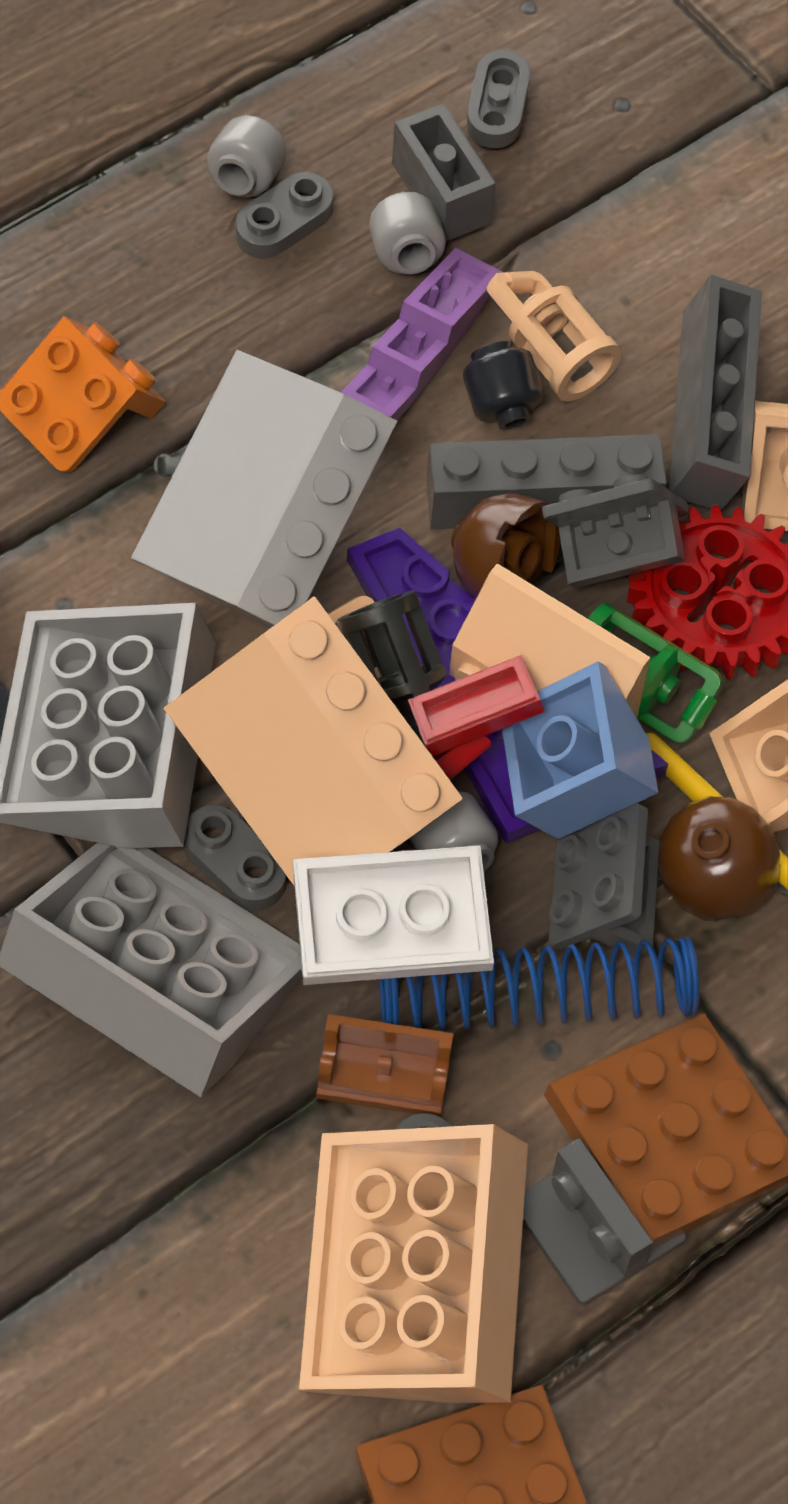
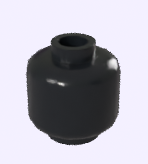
M512 341L491 343L474 351L471 354L472 361L463 371V380L476 418L487 423L497 422L501 430L516 428L528 423L532 419L530 411L534 410L544 398L543 387L530 351L521 347H515Z

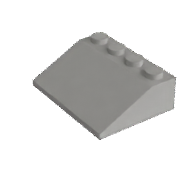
M236 350L135 548L131 560L270 629L308 601L396 426L397 420L346 394Z
M196 603L26 611L0 742V823L121 848L184 846L198 755L166 713L164 707L212 671L216 642Z
M101 843L93 845L14 909L0 952V967L199 1097H202L236 1064L303 977L300 944L149 848H121Z

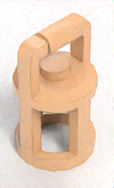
M536 271L496 273L486 287L487 292L512 321L509 329L510 339L517 347L530 351L536 367L549 381V386L561 401L570 402L588 395L602 385L615 371L621 361L622 351L611 336H607L579 303L577 296L570 287L562 285L552 287L546 278ZM526 293L533 294V296L528 298L524 303H522L515 295ZM561 330L576 346L567 355L552 339ZM588 361L593 369L584 377L573 382L570 379L571 376L581 365Z

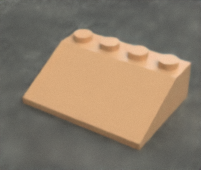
M315 596L164 707L166 713L293 885V859L390 852L463 799Z
M494 1124L322 1134L299 1390L312 1393L443 1403L511 1402L528 1154L527 1143Z

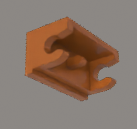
M328 1014L323 1054L319 1064L316 1098L413 1114L428 1113L441 1118L453 1033Z

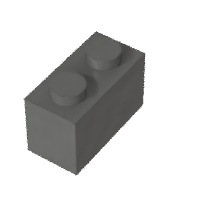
M444 103L396 121L394 124L392 164L410 192H417L431 200L440 217L446 242L491 224L496 183Z

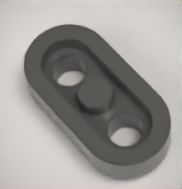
M495 50L485 54L478 62L468 106L466 128L471 139L481 146L502 148L513 143L520 133L530 81V66L520 54L510 50Z
M309 172L296 173L287 177L239 211L236 217V241L238 246L246 254L256 258H271L281 254L329 220L333 210V190L331 185L323 177ZM265 220L269 221L270 224L260 225L257 222Z
M204 806L190 814L183 846L187 858L232 902L243 909L258 911L276 904L285 891L286 874L256 833L233 811L223 806ZM210 827L220 828L224 832L217 838H210L203 834L204 830ZM251 867H260L266 873L260 878H251L245 874V871Z

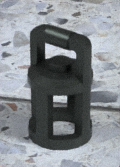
M411 590L359 608L338 618L336 621L341 633L378 682L359 630L363 629L382 678L378 682L380 683L379 685L425 746L408 700L437 687L447 676V673L438 655L416 591ZM404 613L424 664H420L402 617Z

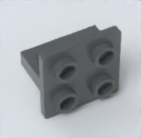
M638 474L619 478L613 482L614 488L595 493L590 489L565 492L558 497L559 502L543 506L542 512L544 520L559 528L567 582L569 585L579 588L685 561L678 517L689 514L687 501L657 481L649 479L647 475Z
M636 803L557 840V847L554 853L553 895L549 911V945L563 949L568 947L569 944H576L592 938L614 948L618 941H622L629 949L632 957L635 956L636 948L641 940L646 939L653 947L660 841L646 835L647 807ZM643 946L641 956L648 953L646 946Z
M580 1138L558 1150L551 1175L525 1190L523 1225L576 1302L582 1306L590 1303L683 1245L686 1238L685 1233L651 1249L652 1240Z

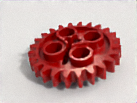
M718 504L712 506L710 517L705 519L702 518L694 507L689 508L686 524L679 520L685 561L629 575L628 582L630 584L627 603L634 604L632 618L641 624L646 623L645 626L712 668L714 666H722L727 680H732L736 666L740 665L743 666L751 677H755L760 659L769 667L777 668L781 652L788 655V544L784 545L782 543L785 527L781 525L767 532L763 529L765 515L759 514L751 523L743 521L742 507L738 506L731 518H723ZM712 554L722 555V556H724L726 559L715 558V557H713V556H711V555H712ZM748 561H754V562H752L751 564H749L745 569H744V567H743V568L739 571V569H740L746 562H748ZM735 581L734 588L730 587V585ZM756 588L766 589L772 593H761ZM672 590H684L690 594L682 595ZM711 594H712L713 596H715V598H713V599L711 600V602H710V598H711ZM706 611V613L697 622H691L692 620L696 619L700 614L702 615ZM717 624H727L734 627L735 629H723L719 627ZM681 664L680 670L684 671L687 667Z

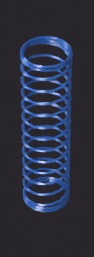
M680 937L676 944L671 938H666L660 947L657 960L653 947L644 939L640 941L636 948L633 962L627 946L622 941H618L612 950L610 964H608L604 949L596 942L591 945L588 951L585 967L580 951L574 944H569L564 952L561 970L555 952L548 945L541 951L537 974L531 954L525 947H521L515 958L513 978L507 956L501 949H496L493 954V970L489 971V982L486 971H480L488 1027L491 1029L494 1027V986L498 956L501 957L506 975L512 1023L514 1027L519 1025L518 986L523 953L528 963L532 980L537 1024L539 1026L543 1024L542 985L547 952L553 963L560 1001L561 1022L565 1025L568 1021L566 983L571 950L574 952L580 972L585 1020L588 1023L592 1020L590 981L595 949H597L602 961L607 984L609 1019L614 1021L616 1019L614 977L619 947L623 950L630 974L634 1018L636 1020L640 1018L638 973L643 946H646L651 959L656 982L657 1014L662 1018L665 1015L662 971L665 950L668 944L674 953L675 987L679 1009L685 1017H688V1015L694 1016L697 1013L699 1004V975L694 944L689 937L684 939ZM472 972L465 973V983L463 982L462 973H455L460 995L464 1029L468 1031L470 1028ZM441 974L440 987L437 975H431L439 1030L444 1032L446 1030L447 974ZM417 976L416 992L413 977H406L414 1027L422 1028L423 976ZM399 978L379 979L382 1021L399 1025Z

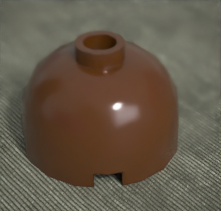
M507 493L485 498L470 510L464 519L458 522L451 538L454 567L460 584L471 596L478 597L489 573L496 564L501 565L532 585L539 578L542 570L552 574L557 562L561 540L559 528L543 518L542 507L550 504L527 495Z
M709 796L688 803L670 818L660 837L658 868L667 893L683 911L704 921H717L716 918L727 919L736 916L738 919L750 915L769 899L780 877V851L772 827L757 810L734 798Z

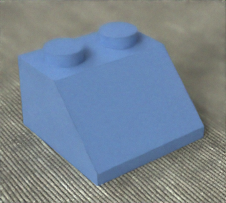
M599 661L537 691L545 712L502 729L515 816L557 839L658 793L649 739L608 669Z

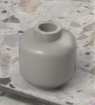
M249 115L235 117L224 125L212 143L207 155L208 171L214 182L223 191L231 195L243 198L259 196L270 188L282 169L287 156L286 143L280 132L271 123L260 117Z
M400 192L390 195L379 202L372 211L369 222L371 237L377 258L387 270L397 274L412 275L420 273L435 265L443 255L446 245L444 229L440 217L428 197L417 192Z
M458 791L463 799L410 837L409 840L415 850L480 845L484 872L494 860V852L498 844L497 830L478 800L468 792Z

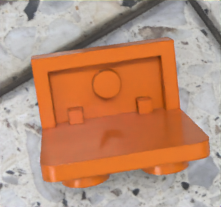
M65 316L62 317L0 391V411L57 470L71 473L80 465L127 409L152 419L166 401L152 388L156 379L146 368L131 358L126 362L115 351L120 343L110 332L96 322L89 328Z

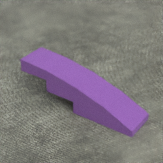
M455 248L403 301L399 319L372 346L368 364L341 393L398 421L439 371L490 298L486 289L490 280L496 273L503 272Z

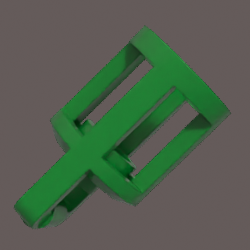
M606 602L601 604L589 616L588 619L612 634L616 626L660 652L650 659L639 712L636 718L673 742L683 744L691 740L697 729L702 728L718 701L717 696L724 684L722 675L716 669ZM682 664L705 679V683L701 689L698 688L680 717L683 720L678 728L653 714L652 711L660 702L665 705L668 704L677 692L681 679L676 676Z

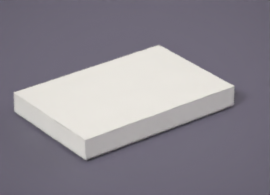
M480 845L293 859L303 985L493 970L494 959Z

